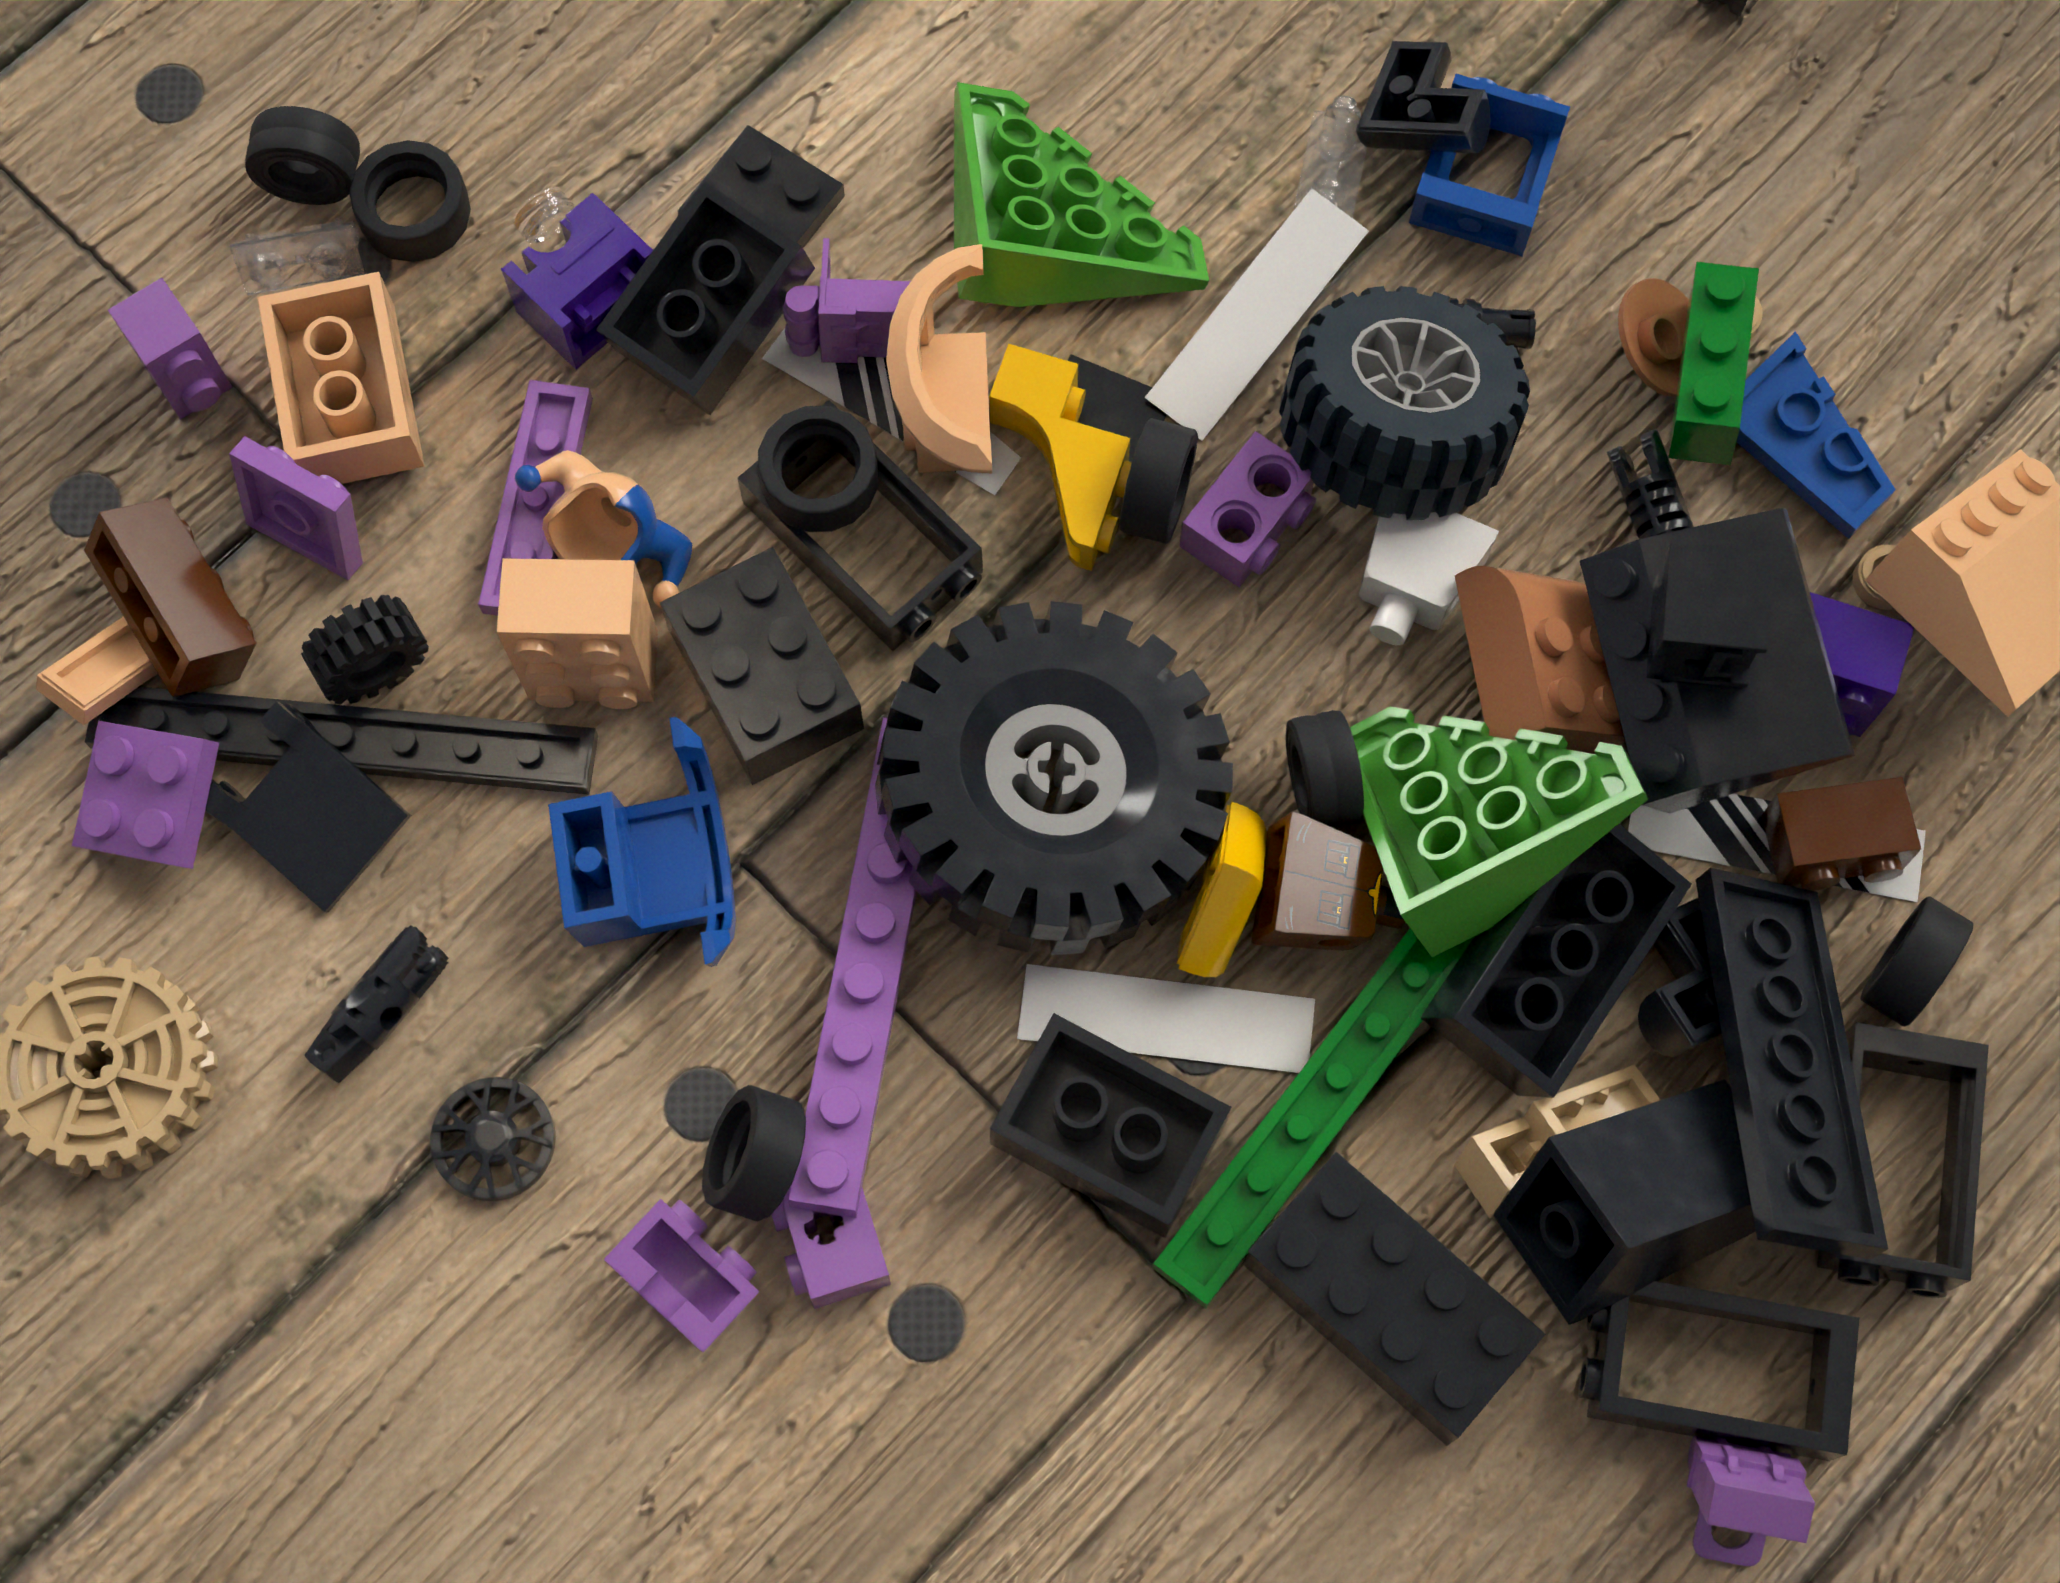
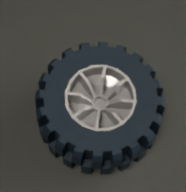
M1384 286L1365 289L1359 297L1354 292L1334 300L1331 306L1327 305L1320 309L1310 318L1308 326L1301 331L1281 397L1279 413L1282 417L1280 422L1282 436L1287 446L1291 447L1290 454L1302 471L1309 469L1312 472L1310 478L1315 485L1325 493L1330 489L1340 495V502L1354 509L1359 504L1374 509L1373 515L1389 519L1393 516V513L1406 514L1407 520H1425L1429 518L1432 512H1436L1440 518L1461 511L1463 505L1468 507L1476 504L1488 495L1489 489L1498 484L1506 469L1529 407L1527 399L1530 394V387L1526 372L1522 370L1524 367L1523 362L1514 345L1506 346L1507 339L1504 332L1494 323L1489 325L1481 320L1479 311L1467 304L1463 308L1449 302V296L1433 292L1432 296L1417 293V288L1400 286L1396 291H1385Z

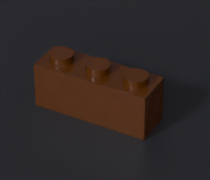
M168 498L99 512L84 552L172 698L239 680L257 644L254 640L252 628L249 622L238 614L224 591L220 575L215 569L209 567L194 542L191 528L184 520L179 518Z

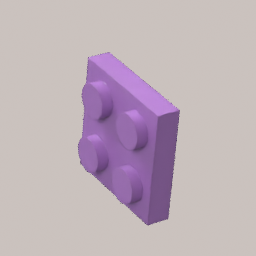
M244 436L229 455L246 524L349 580L363 563L351 494L336 479L328 475L317 476L300 467L283 450L274 446L266 448Z
M98 721L72 846L193 869L219 743L196 737Z

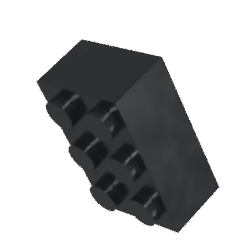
M703 180L596 330L614 350L711 415L783 314L787 292L795 286L804 285L815 267L801 245Z
M774 547L660 602L670 634L752 785L864 729L860 702Z
M1053 1013L990 1127V1144L1166 1238L1221 1135L1232 1107Z

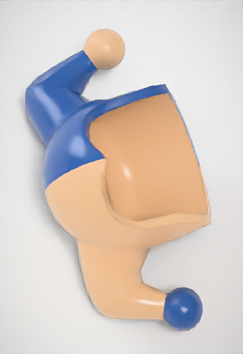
M569 450L562 451L535 467L523 465L517 470L515 482L522 491L532 492L542 482H559L564 486L565 493L545 515L542 526L547 542L560 559L635 561V564L643 558L657 560L662 566L663 579L653 589L652 598L654 603L661 607L660 602L679 593L678 586L682 581L691 558L692 543L683 533L656 518L652 500L638 483L622 474L601 472L588 459Z

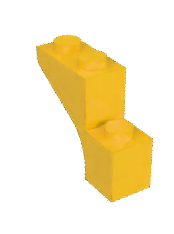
M1008 343L989 396L990 423L1021 434L1042 452L1051 473L1068 557L1075 566L1092 571L1098 552L1101 551L1109 554L1115 539L1119 518L1111 516L1117 497L1123 498L1132 464L1129 461L1130 438L1077 423L1086 395L1085 389L1078 388L1077 363Z

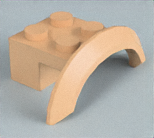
M982 244L954 249L937 257L918 272L900 295L890 323L886 362L892 398L902 419L904 450L916 451L918 473L964 470L967 472L992 474L986 332L935 334L933 303L940 295L959 281L971 276L984 275Z

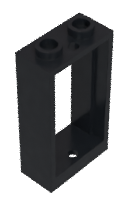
M830 400L822 405L837 408ZM811 440L796 446L785 456L782 463V478L786 487L792 492L837 452L854 467L855 460L850 450L844 445L830 440ZM876 445L878 462L877 490L952 562L892 616L804 530L787 525L770 509L761 489L758 461H756L737 478L743 504L892 651L898 648L905 640L912 643L924 636L935 623L937 618L935 614L952 599L955 602L964 600L979 585L982 579L981 573L983 572L982 548Z
M1856 1022L1845 1032L1859 1101L1863 1067L1950 1082L1936 1262L1880 1254L1873 1259H1865L1819 1251L1817 1267L1838 1271L1837 1279L1848 1284L1877 1286L1880 1279L1905 1283V1292L1909 1294L1943 1298L1947 1296V1290L1951 1291L1971 1281L1989 1045Z
M1654 1281L1634 1294L1587 1317V1330L1597 1333L1594 1358L1585 1357L1579 1379V1397L1589 1399L1588 1418L1687 1436H1699L1710 1439L1720 1437L1727 1439V1442L1752 1447L1759 1445L1768 1446L1773 1451L1831 1461L1846 1456L1848 1453L1860 1318ZM1629 1301L1814 1334L1805 1430L1618 1396Z

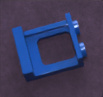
M1455 74L1451 88L1485 89L1490 105V128L1527 139L1532 146V150L1518 194L1514 199L1449 181V174L1457 152L1431 151L1425 172L1422 174L1416 192L1409 223L1523 257L1570 106L1557 103L1542 94H1525L1498 86L1487 78H1470Z

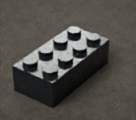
M1618 824L1492 928L1474 936L1420 1018L1517 1096L1554 1098L1692 883L1622 825Z
M1337 1152L1332 1155L1249 1249L1242 1263L1446 1446L1461 1436L1546 1335Z

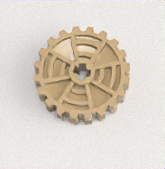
M99 956L85 958L83 969L73 972L68 965L63 964L53 968V981L44 986L36 980L27 985L24 990L28 1000L21 1007L9 1004L2 1014L9 1023L6 1032L0 1033V1115L5 1114L7 1118V1123L3 1127L7 1134L15 1141L20 1140L26 1147V1151L40 1158V1160L56 1169L58 1166L69 1168V1173L84 1178L88 1177L92 1169L100 1170L102 1176L107 1179L121 1177L123 1166L130 1163L139 1171H143L153 1167V1154L158 1150L163 1149L171 1155L182 1146L177 1135L183 1128L193 1130L198 1128L203 1118L195 1110L200 1101L212 1100L215 1092V1087L205 1080L207 1072L218 1068V1055L213 1051L207 1050L205 1043L214 1036L210 1025L206 1021L200 1020L197 1014L199 1011L197 1005L177 985L165 980V976L152 967L145 971L137 970L136 963L133 960L121 957L118 958L112 968H106L104 961ZM110 1057L113 1063L105 1065V1058ZM101 1069L100 1077L96 1078L93 1072Z

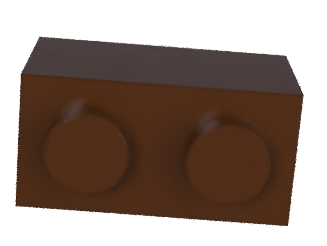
M1903 777L1777 793L1761 815L1777 883L1785 885L1800 884L1801 889L1822 890L1838 884L1840 878L1863 876L1864 881L1869 883L1891 880L1902 875L1903 869L1921 850Z

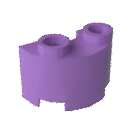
M660 1199L604 1260L673 1327L677 1328L701 1352H704L759 1293L749 1282L757 1272L729 1245L720 1254L713 1250L700 1237L708 1228L707 1224L680 1199L671 1208Z

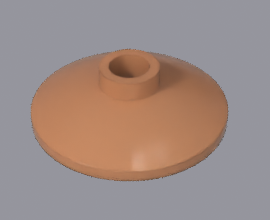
M1649 278L1632 285L1624 294L1618 315L1619 335L1626 357L1640 379L1654 391L1665 396L1676 397L1689 299L1669 282L1657 278Z

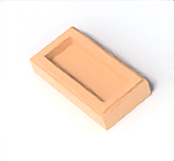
M123 616L37 675L36 690L82 725H85L158 673Z

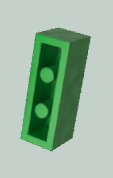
M1696 262L1688 302L1668 458L1731 466L1741 423L1759 268Z

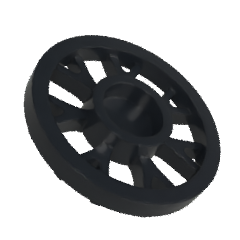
M502 1077L479 1079L455 1091L439 1109L434 1119L430 1136L432 1158L440 1175L459 1193L482 1201L508 1199L529 1189L540 1179L549 1166L556 1142L553 1117L541 1097L527 1085ZM492 1090L511 1092L507 1107L503 1113L489 1110ZM484 1092L481 1099L476 1097V1094ZM518 1094L526 1098L520 1103H516ZM471 1098L478 1106L481 1114L468 1124L461 1120L454 1111L464 1101ZM533 1104L539 1112L541 1120L519 1130L512 1118ZM451 1117L454 1120V1123L452 1125H447L448 1120ZM543 1128L544 1138L534 1135L536 1131ZM465 1132L466 1146L457 1150L443 1151L444 1133ZM521 1140L542 1145L535 1164L516 1157L520 1149ZM472 1155L481 1163V1166L470 1184H467L458 1179L454 1174L463 1162ZM455 1158L452 1165L448 1167L445 1159ZM509 1162L515 1182L495 1188L491 1167L502 1166ZM519 1167H525L529 1171L520 1177L518 1169ZM484 1178H486L488 1189L478 1187Z

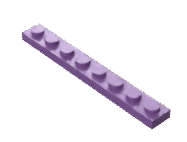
M884 717L805 1113V1141L801 1160L789 1195L790 1207L849 1217H857L917 894L915 888L909 883L913 866L908 859L899 863L895 862L884 837L888 821L887 814L878 815L875 783L880 765H877V760L888 719Z

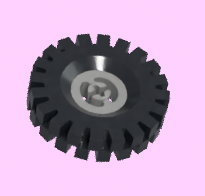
M1051 601L1045 619H1034L1029 602L999 607L993 626L986 627L981 618L976 615L951 629L947 645L944 649L936 642H933L914 662L910 681L905 682L902 680L890 707L877 760V765H880L875 783L878 815L887 814L888 818L884 837L896 863L908 859L912 864L913 869L909 883L929 905L933 904L941 896L953 905L948 920L972 935L976 936L985 923L1000 930L997 945L1029 953L1034 939L1049 940L1051 955L1083 953L1089 940L1100 937L1104 948L1133 938L1140 924L1145 920L1153 926L1173 910L1183 892L1190 890L1217 844L1228 813L1223 811L1233 789V763L1222 762L1221 760L1230 743L1221 713L1205 716L1203 709L1211 693L1194 669L1179 677L1174 675L1170 669L1178 652L1159 637L1152 634L1141 647L1126 640L1133 625L1132 621L1104 610L1097 627L1082 624V604ZM1034 749V751L1031 753L1030 757H1028V758H1020V757H1018V755H1020V754H1022V753H1024V752H1026V751H1029V750ZM1051 749H1057L1061 753L1054 768V785L1059 788V791L1053 803L1052 814L1042 812L1049 794L1050 784L1049 775L1044 772L1051 756ZM1080 802L1086 805V807L1076 812L1066 814L1074 803Z

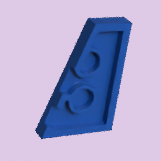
M1795 331L1746 379L1737 443L1844 536L1850 539L1890 499L1896 489L1858 429L1850 428L1833 402L1836 394L1825 377L1818 378L1804 356L1807 348Z

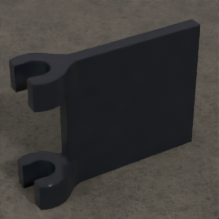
M276 701L259 721L274 735L290 745L289 749L246 799L228 782L221 781L218 784L212 779L205 811L234 830L321 910L329 912L412 815L326 740L298 709L291 704L284 706Z

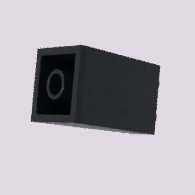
M1725 1079L1549 1137L1493 1216L1569 1325L1579 1322L1634 1294L1654 1281L1658 1282L1756 1232L1732 1090Z

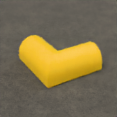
M1232 801L1224 810L1228 813L1219 840L1205 863L1203 883L1180 935L1176 963L1179 964L1178 969L1202 977H1218L1226 970L1263 882L1267 839L1265 823L1258 813Z

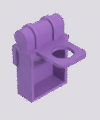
M823 238L820 286H795L787 292L783 306L784 319L787 322L785 336L790 350L799 357H809L818 350L820 345L821 362L857 363L858 357H887L890 323L900 295L911 281L830 279V239Z
M1693 1436L1688 1453L1689 1475L1687 1487L1692 1489L1699 1505L1693 1547L1700 1557L1742 1566H1753L1761 1560L1766 1536L1807 1543L1815 1501L1804 1484L1807 1472L1799 1459L1792 1458L1791 1454L1773 1451L1768 1446L1759 1445L1752 1447L1727 1442V1439L1720 1437L1710 1439ZM1711 1526L1750 1532V1536L1739 1546L1726 1547L1719 1544L1713 1538Z

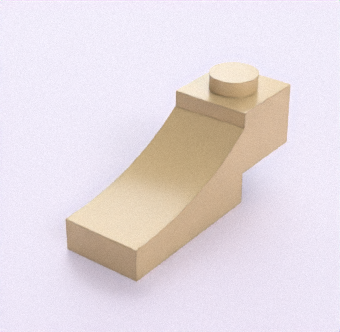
M1634 1064L1559 1092L1554 1098H1543L1535 1101L1524 1117L1472 1136L1454 1166L1491 1219L1549 1137L1660 1101V1099Z

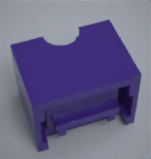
M591 193L565 215L566 218L564 217L560 221L563 235L567 242L563 247L553 252H539L529 246L522 251V256L528 271L527 275L512 261L501 268L516 312L575 369H578L608 343L596 329L653 251L594 193Z

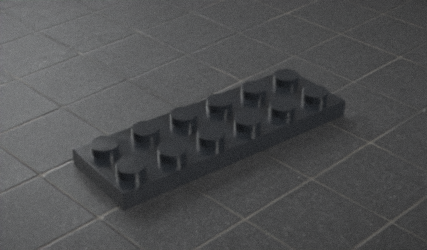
M1709 868L1695 881L1757 1240L1873 1259L1888 1250V1244L1818 892Z

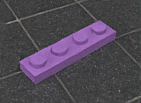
M529 380L478 603L483 614L498 616L502 558L558 559V556L546 540L542 526L545 515L565 493L564 486L559 482H542L532 492H525L517 486L515 473L523 465L535 467L562 451L569 450L581 455L593 401L590 388Z

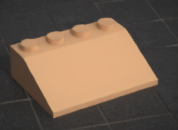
M2021 449L1911 529L1865 579L1878 594L2007 717L2060 672V485L2055 481L2053 473L2045 464L2028 457Z

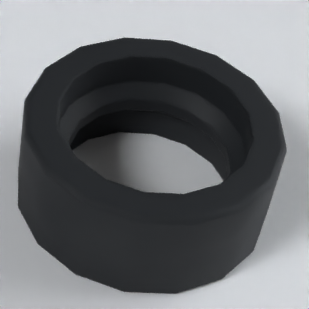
M406 140L384 145L368 155L357 168L349 191L352 210L363 235L375 250L391 259L417 262L435 258L452 248L467 229L471 207L461 172L446 152L430 143ZM412 177L430 178L439 182L444 188V203L435 215L422 223L405 227L390 225L382 221L377 214V200L388 187L399 180Z
M804 406L779 418L766 431L758 449V475L762 492L770 509L787 525L807 532H832L854 523L870 507L878 489L876 447L867 428L850 413L831 406ZM811 440H830L844 445L850 450L855 460V475L852 482L842 492L827 498L808 499L792 493L786 487L782 478V463L785 456L796 446Z
M1153 418L1147 421L1133 456L1123 496L1119 527L1123 533L1164 544L1169 543L1176 529L1192 474L1198 441V433L1195 429Z
M1930 896L1923 899L1902 925L1880 958L1862 991L1861 1001L1903 1027L1910 1025L1930 1002L1955 965L1973 931V922Z
M747 1085L734 1094L726 1104L715 1125L706 1152L702 1175V1190L707 1204L716 1209L757 1222L770 1217L782 1203L792 1185L801 1160L806 1132V1117L801 1103L753 1085Z

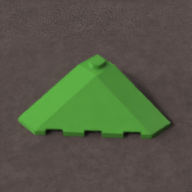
M957 82L954 90V249L982 244L984 274L971 276L957 282L959 299L1023 307L1206 289L1209 277L1201 238L1184 225L1177 230L1176 234L1166 229L1160 221L1150 214L1155 204L1154 201L1122 176L1114 179L1113 184L1105 181L1095 170L1088 167L1092 156L1089 150L1059 127L1053 129L1050 135L1047 132L1044 133L1033 121L1026 118L1025 115L1029 110L1030 104L1014 91Z
M1391 706L1350 727L1362 774L1364 818L1400 915L1431 957L1492 928L1648 800L1628 755L1621 745L1599 742L1594 751L1596 754L1568 750V743L1562 735L1520 728L1515 736L1516 740L1489 736L1490 730L1485 722L1443 715L1438 724L1440 727L1414 723L1415 716L1409 709Z

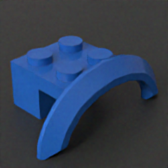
M672 717L669 720L673 747L680 760L690 794L627 807L622 805L612 791L548 804L564 928L583 947L707 923L706 931L700 934L705 965L713 967L717 966L735 935L736 912L730 856L718 792L702 739L680 719Z

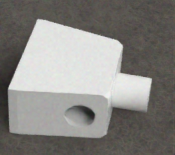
M1432 512L1429 518L1425 520H1407L1406 514L1393 513L1390 519L1378 516L1358 595L1362 600L1379 607L1370 626V632L1383 642L1392 645H1403L1414 622L1431 630H1439L1460 601L1454 575L1474 566H1484L1499 531L1458 513L1439 518L1436 512Z

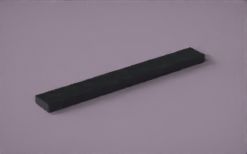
M149 687L136 688L88 723L85 743L92 749L98 721L218 742L219 747L216 761L275 766L287 752L290 745L274 735L259 720L278 701L284 706L291 704L298 709L326 740L365 774L590 795L598 741L596 729L589 727L192 692L172 698L168 689Z

